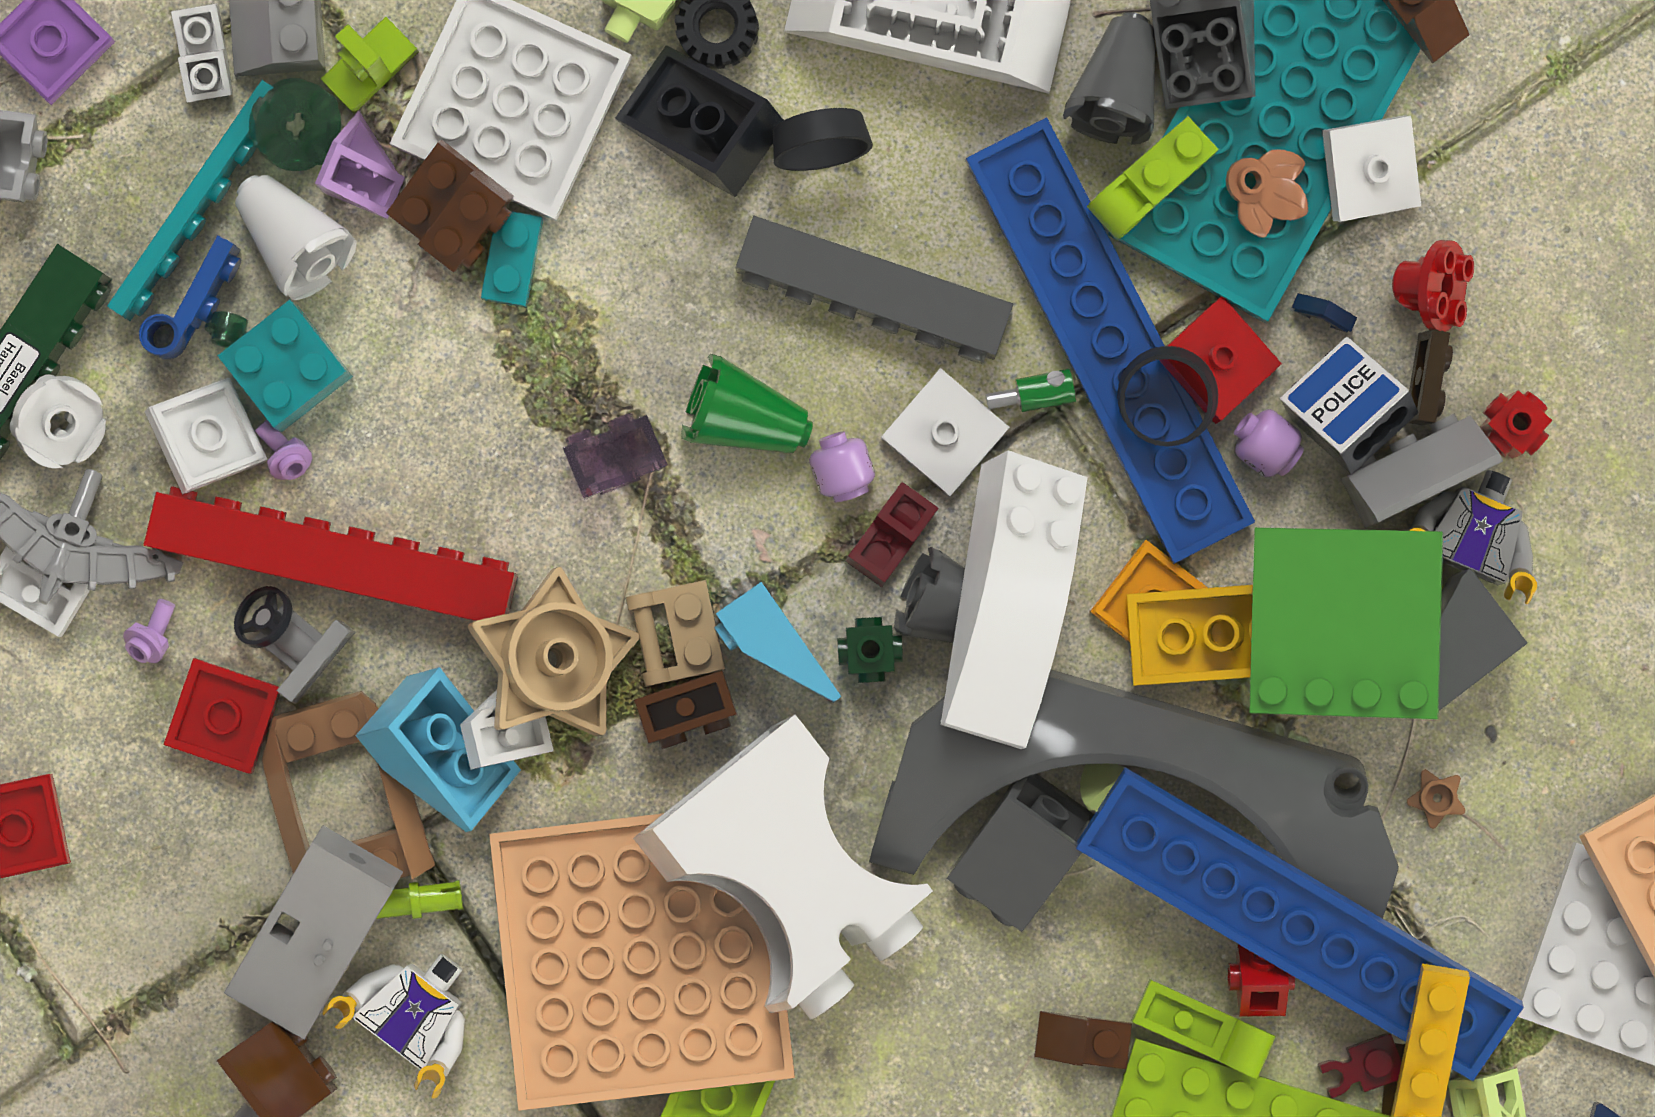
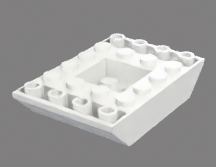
M791 0L784 32L1049 94L1071 0Z

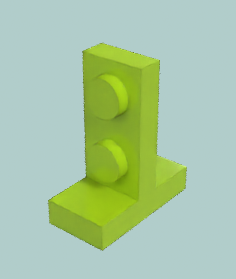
M387 17L381 20L363 39L347 24L335 36L342 46V49L337 53L341 59L320 79L355 114L419 51Z

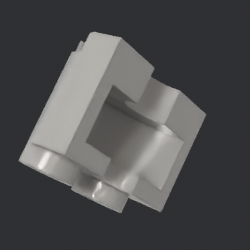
M0 110V200L24 203L26 200L36 201L38 198L40 176L36 174L37 158L45 157L48 138L46 131L38 130L35 114Z

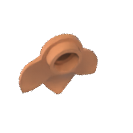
M1270 150L1259 159L1243 158L1237 160L1229 168L1226 175L1227 190L1238 201V219L1242 226L1250 233L1265 238L1271 229L1273 218L1291 221L1307 215L1308 202L1306 195L1300 185L1294 181L1305 166V161L1299 155L1286 150ZM1248 172L1252 173L1256 179V184L1252 189L1248 188L1245 184V176Z

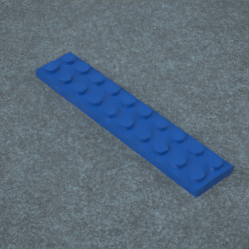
M1046 117L967 157L965 162L1172 563L1175 564L1255 523L1207 428L1202 434L1187 443L1176 446H1158L1139 438L1124 422L1117 399L1118 386L1124 370L1141 353L1165 345L1102 223L1087 208L1090 200L1048 118ZM1159 360L1144 365L1130 379L1125 392V409L1130 422L1143 435L1158 441H1176L1193 433L1202 423L1203 419L1191 396Z
M1126 767L1077 841V850L1405 1042L1422 963L1468 971L1470 980L1451 1069L1471 1081H1474L1524 1008L1522 1000Z

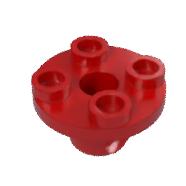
M1438 240L1429 248L1425 258L1421 256L1418 261H1403L1397 266L1392 279L1393 295L1402 306L1412 311H1419L1423 324L1429 330L1434 329L1446 332L1453 326L1461 327L1467 317L1465 296L1467 282L1472 279L1474 274V259L1471 255L1464 254L1457 242L1453 240Z

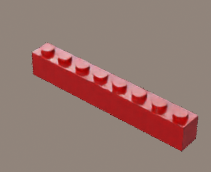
M173 486L170 488L169 495L159 492L155 493L143 546L473 621L510 613L518 574L508 571L509 562L488 557L482 558L481 565L463 561L464 552L444 547H438L436 555L419 551L420 542L399 537H393L392 545L374 541L376 532L350 526L347 535L330 531L331 522L305 516L303 525L285 521L287 512L261 506L258 515L241 511L242 502L215 496L214 504L196 501L198 492L190 491L182 494L180 488Z

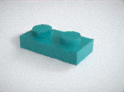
M511 211L510 217L496 234H492L481 299L527 308L543 218Z

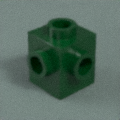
M882 617L856 618L855 627L846 628V638H837L839 666L848 665V675L858 674V683L885 682V673L895 672L894 663L903 662L902 635H893L892 625L883 626ZM866 641H874L878 644L879 654L875 658H866L862 654L861 647Z

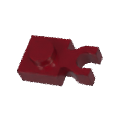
M1387 1032L1346 1047L1350 1058L1348 1060H1326L1318 1063L1321 1073L1336 1069L1341 1074L1339 1084L1326 1088L1329 1097L1334 1098L1344 1094L1356 1082L1359 1083L1362 1092H1367L1397 1081L1402 1061L1392 1034Z

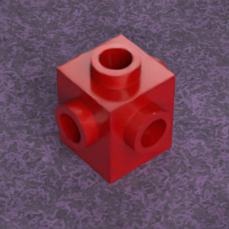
M1517 390L1507 397L1500 393L1487 406L1483 414L1488 418L1480 428L1501 456L1506 457L1508 455L1513 459L1522 455L1525 451L1530 456L1533 455L1548 439L1549 434L1544 430L1553 420L1545 414L1548 408L1537 396L1529 391L1522 394ZM1516 414L1528 424L1527 428L1523 431L1516 429L1513 425V418Z
M1238 944L1236 963H1228L1229 991H1237L1239 1017L1286 1016L1288 992L1295 989V977Z

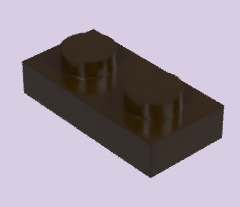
M1432 329L1418 333L1409 393L1419 413L1408 422L1410 424L1422 426L1436 423V418L1443 412L1446 400L1445 391L1441 390L1443 375L1450 368L1453 357V348L1451 345H1448L1449 332Z

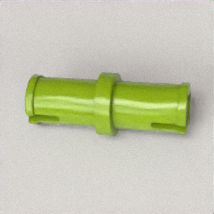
M460 880L419 886L418 882H411L407 888L393 889L376 919L412 915L413 919L422 918V913L454 909L463 910Z

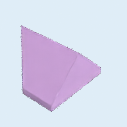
M358 110L332 141L315 184L327 195L388 219L389 215L386 212L396 200L405 177L397 172Z

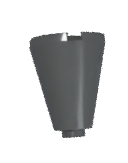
M1125 12L1122 16L1114 17L1109 23L1065 104L1063 117L1064 119H1067L1069 116L1072 118L1071 127L1077 132L1112 144L1118 143L1119 136L1132 137L1131 145L1141 144L1150 139L1154 129L1155 34L1154 27L1148 23V19L1145 16L1134 12Z
M929 547V556L924 553L921 554L904 585L900 597L906 599L905 613L896 610L894 628L896 632L905 636L953 643L965 568L942 551Z

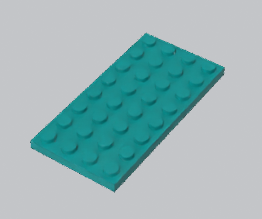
M1254 0L1255 97L1179 107L1163 137L1189 116L1219 150L1118 241L1215 296L1224 297L1228 303L1266 324L1332 209L1322 130L1381 120L1421 50L1383 0ZM1270 150L1293 152L1305 161L1302 172L1294 181L1300 185L1306 195L1308 213L1302 218L1291 221L1273 218V223L1265 238L1258 237L1247 231L1238 219V201L1229 194L1226 186L1227 172L1234 162L1243 158L1259 159ZM1248 172L1245 176V184L1250 189L1255 186L1256 179L1252 173ZM1109 232L1108 236L1114 238L1113 235Z

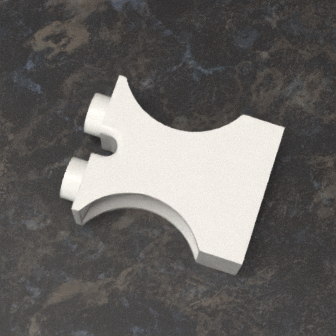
M796 715L771 726L633 839L667 882L691 881L702 883L725 892L740 903L758 925L768 950L770 985L764 1006L769 1013L793 1009L799 1004L809 1019H814L836 1004L854 986L842 969L851 959L839 943L840 933L851 946L866 943L879 961H882L901 949L923 929V925L911 909L933 892L928 884L909 885L881 879L860 867L843 850L831 830L824 804V780L830 758Z

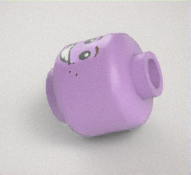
M1272 409L1264 410L1256 416L1248 413L1234 431V435L1238 437L1235 447L1236 455L1263 477H1272L1276 474L1284 476L1295 466L1304 450L1300 445L1301 432Z
M845 431L819 439L821 448L814 451L809 458L819 492L824 496L833 497L834 502L850 500L869 491L868 484L875 477V470L866 443L860 438L847 439Z

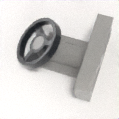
M273 586L258 588L246 596L238 607L234 619V630L239 640L252 648H267L293 670L277 691L290 702L295 703L301 699L355 634V631L344 622L336 619L322 635L292 610V603L287 594ZM267 595L265 604L254 612L252 620L243 624L245 615L251 605L259 598ZM277 595L283 601V605L279 610L277 609ZM260 631L254 638L256 640H248L244 633Z

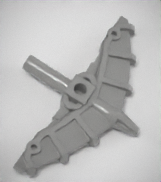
M85 470L68 514H53L47 517L34 510L31 512L22 508L10 496L0 493V540L16 554L13 561L19 564L24 560L42 574L39 602L47 605L63 582L88 584V590L92 591L96 590V584L127 583L128 589H136V582L165 577L167 583L175 581V575L180 573L184 562L164 555L158 549L151 550L141 545L123 546L113 543L111 539L97 536L94 527L86 521L103 477L102 474L95 470Z

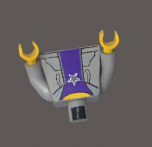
M1487 470L1478 492L1465 487L1456 489L1455 492H1443L1418 510L1409 531H1442L1443 563L1462 571L1472 569L1478 578L1497 586L1506 584L1509 577L1510 581L1504 591V598L1510 600L1515 589L1525 594V604L1530 603L1536 592L1537 582L1532 576L1533 553L1528 527L1521 521L1522 511L1503 503L1512 483L1511 478L1498 472Z

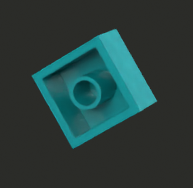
M290 299L217 355L273 428L280 432L291 426L353 377L298 305Z

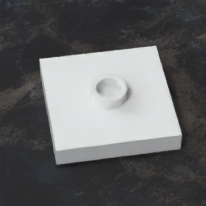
M1403 115L1322 130L1333 221L1342 222L1421 206L1411 116Z
M940 368L881 436V439L950 497L1010 427Z
M230 377L150 406L144 411L182 494L253 468L267 460Z

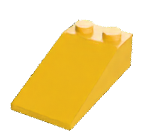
M1253 585L1127 594L1133 686L1250 678Z

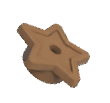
M1426 769L1421 772V789L1407 799V804L1424 811L1430 828H1436L1445 815H1462L1465 813L1466 810L1457 795L1461 780L1460 776L1454 775L1439 779ZM1436 793L1441 795L1439 802L1433 800V796Z

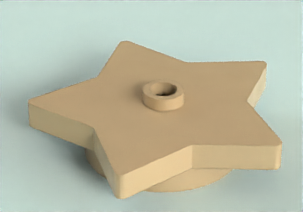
M556 567L548 573L521 611L477 620L468 624V630L498 672L494 721L496 730L507 729L549 715L594 736H601L606 733L607 682L611 672L639 640V633L600 619L588 611L561 567ZM548 651L553 652L557 658L554 667L549 663Z

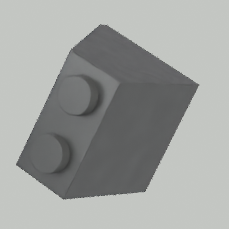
M1472 569L1452 575L1448 578L1442 590L1439 711L1528 644Z
M1034 774L1022 778L1009 786L958 858L947 879L954 884L955 889L961 895L971 900L976 899L990 909L992 915L1000 923L1006 926H1014L1023 932L1082 854L1081 851L1076 849L1077 841L1094 814L1040 775Z

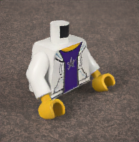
M443 954L438 956L426 973L412 963L405 968L392 964L363 975L342 996L331 999L322 1010V1014L325 1015L331 1008H337L343 1013L344 1018L335 1026L336 1029L343 1028L353 1017L363 1027L420 1069L414 1084L415 1090L418 1089L421 1081L426 1079L432 1080L436 1087L431 1098H437L443 1088L445 1076L449 1074L463 1047L465 1018L459 1011L462 1002L448 991L449 987L462 972V969Z

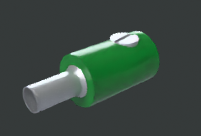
M1070 369L1015 379L1016 388L986 394L989 410L1019 404L1021 412H1027L1076 402Z

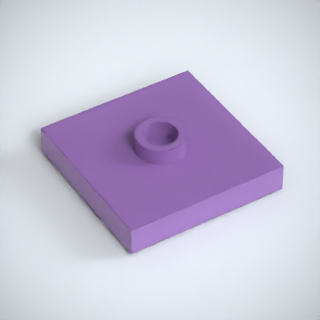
M23 0L0 23V55L50 105L116 42L74 0Z

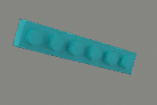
M263 80L260 81L107 307L129 321L133 319L135 314L140 317L146 312L154 299L155 294L151 291L161 277L164 279L168 278L180 261V256L177 253L187 239L193 241L205 225L206 219L203 215L212 202L218 204L224 198L232 184V181L228 178L238 164L244 166L250 160L257 148V143L254 140L262 128L266 127L269 129L280 116L283 106L279 103L284 97L277 89Z

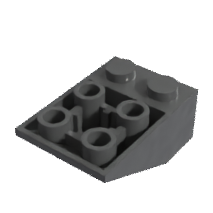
M1150 0L1165 109L1255 97L1254 0Z

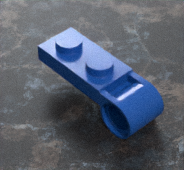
M217 235L174 318L166 314H154L146 318L141 324L139 339L142 346L148 352L161 359H174L184 352L195 330L199 329L203 321L209 323L216 313L220 303V299L216 297L224 281L227 283L232 281L240 267L241 259L237 257L241 250L240 248ZM170 325L174 330L172 343L165 348H156L153 342L155 331L161 326Z

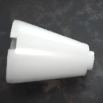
M269 175L251 176L239 186L235 205L279 291L286 297L288 295L292 300H300L315 294L332 282L327 276L329 272L337 265L343 271L356 252L357 241L346 228Z

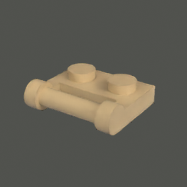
M706 580L626 597L628 611H633L646 668V672L642 673L645 687L726 670L718 633L714 628L716 623ZM661 604L665 606L678 665L664 668L651 610L652 606Z

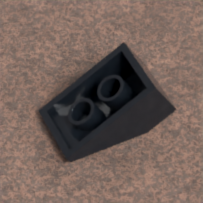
M667 45L615 117L620 124L703 180L734 197L738 195L772 146L774 127L784 120L766 98Z

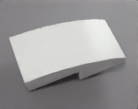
M218 3L171 11L180 54L178 62L187 103L232 95L229 63Z

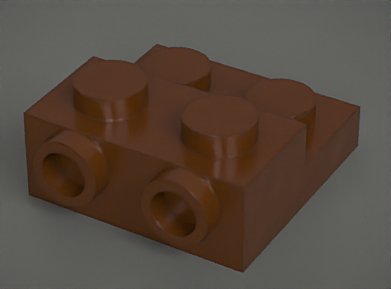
M441 140L429 153L386 214L420 240L417 245L454 273L463 265L470 269L485 250V247L480 244L481 240L489 230L496 234L510 217L512 212L506 207L514 195L445 141Z

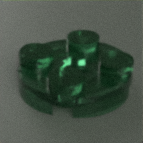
M287 78L271 85L274 88L269 90L264 97L260 96L257 99L250 113L249 133L254 146L259 149L266 160L283 170L305 171L316 165H323L332 141L341 132V115L336 98L319 85L301 78ZM296 113H301V120L305 121L303 130H300L299 134L294 136L292 131L286 129L287 121H294Z

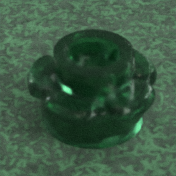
M216 311L212 314L211 322L205 324V331L209 332L212 336L211 342L213 344L228 348L247 333L248 320L234 313Z

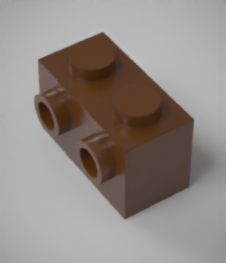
M722 670L634 700L648 744L659 741L661 749L688 741L685 732L703 727L705 735L731 727L729 718L738 715Z

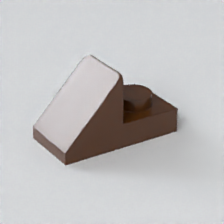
M1383 0L1432 64L1470 35L1454 0Z
M1040 1011L1034 1057L1077 1066L1088 1064L1127 1069L1132 1023Z

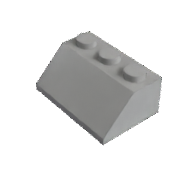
M229 0L235 77L326 70L321 0Z
M1455 413L1430 425L1434 434L1417 441L1414 433L1389 445L1393 454L1376 461L1373 455L1352 475L1350 474L1341 479L1365 528L1503 462L1497 449L1471 415L1458 421Z

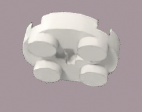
M48 374L39 377L20 396L13 411L10 431L16 438L20 449L33 461L48 468H63L60 465H68L74 461L78 464L89 458L96 451L105 434L106 420L103 419L101 400L90 387L73 377ZM61 411H66L64 418L69 422L68 426L65 429L56 428L53 433L50 432L52 425L50 419L54 414L58 415Z

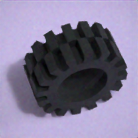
M682 0L678 6L680 9L679 14L675 15L677 27L675 32L682 48L691 59L708 68L715 66L717 69H724L726 65L732 64L735 66L739 64V60L743 56L747 58L752 52L751 47L753 44L756 45L758 39L757 29H759V21L750 0H686L685 2ZM714 9H722L730 13L735 24L732 35L720 43L709 42L700 33L701 19L707 12Z

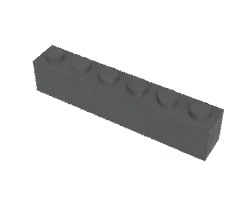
M754 215L736 264V272L744 275L742 282L762 290H768L770 284L786 289L785 297L796 302L811 305L812 300L815 299L830 304L829 312L854 320L856 313L873 319L871 326L891 334H897L899 328L916 333L915 341L936 349H940L942 343L960 348L958 356L981 364L984 363L985 358L995 359L1014 304Z

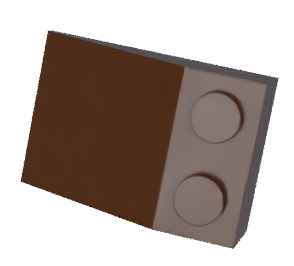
M273 1021L217 1060L218 1064L259 1117H302L338 1089L332 1082L337 1078L332 1067L322 1056L315 1059L304 1045L309 1041L308 1037L306 1036L305 1039H302Z

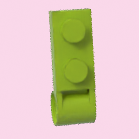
M1187 116L1100 192L1087 205V208L1118 241L1135 227L1155 206L1214 156L1219 149Z
M1149 979L1131 1019L1137 1025L1258 1079L1276 1036L1151 979Z

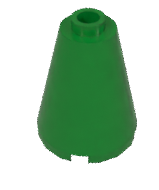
M709 354L708 360L711 367L703 365L698 374L685 411L688 414L694 415L691 427L682 424L681 439L687 440L690 443L794 453L798 446L804 448L807 445L812 432L813 422L807 420L808 411L722 356Z

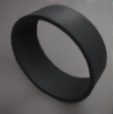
M827 108L801 113L783 120L773 129L774 165L783 170L808 171L841 165L862 157L873 147L862 113L851 108Z
M1174 346L1156 347L1138 355L1124 370L1118 386V406L1126 425L1142 440L1158 446L1181 445L1198 437L1212 422L1218 406L1217 382L1209 366L1193 352ZM1161 359L1177 360L1193 368L1202 378L1208 394L1207 412L1200 426L1187 437L1170 442L1154 440L1140 433L1130 422L1125 409V392L1132 376L1144 365Z

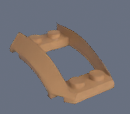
M362 691L273 716L262 762L277 823L293 874L310 845L297 805L287 763L360 742L355 735L379 709L376 703ZM378 764L396 829L351 842L403 871L400 878L411 875L413 880L435 866L434 857L431 854L426 839L425 829L414 793L386 773Z

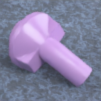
M267 419L254 430L275 452L267 460L269 472L274 478L292 480L305 473L312 462V453L303 441L296 437L288 441L280 431L273 428Z
M158 599L147 627L135 623L126 629L123 634L126 643L125 649L136 661L141 663H158L163 658V655L169 648L168 639L163 635L175 604L164 599Z

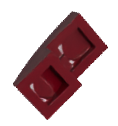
M901 482L878 513L873 523L850 552L845 562L882 588L939 508Z

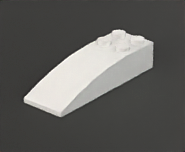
M1009 450L981 464L941 725L1015 748H1026L1042 701L1066 611L1088 477Z

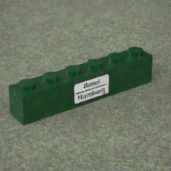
M58 243L0 329V460L10 445V441L7 440L11 433L10 422L20 396L39 377L48 374L56 376L58 374L60 364L57 361L66 348L71 350L77 345L86 328L82 323L91 310L98 311L102 307L111 291L107 285L112 278Z

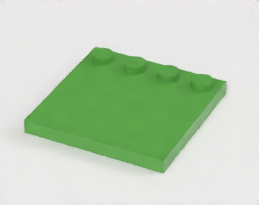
M1255 527L1249 713L1439 719L1443 532Z

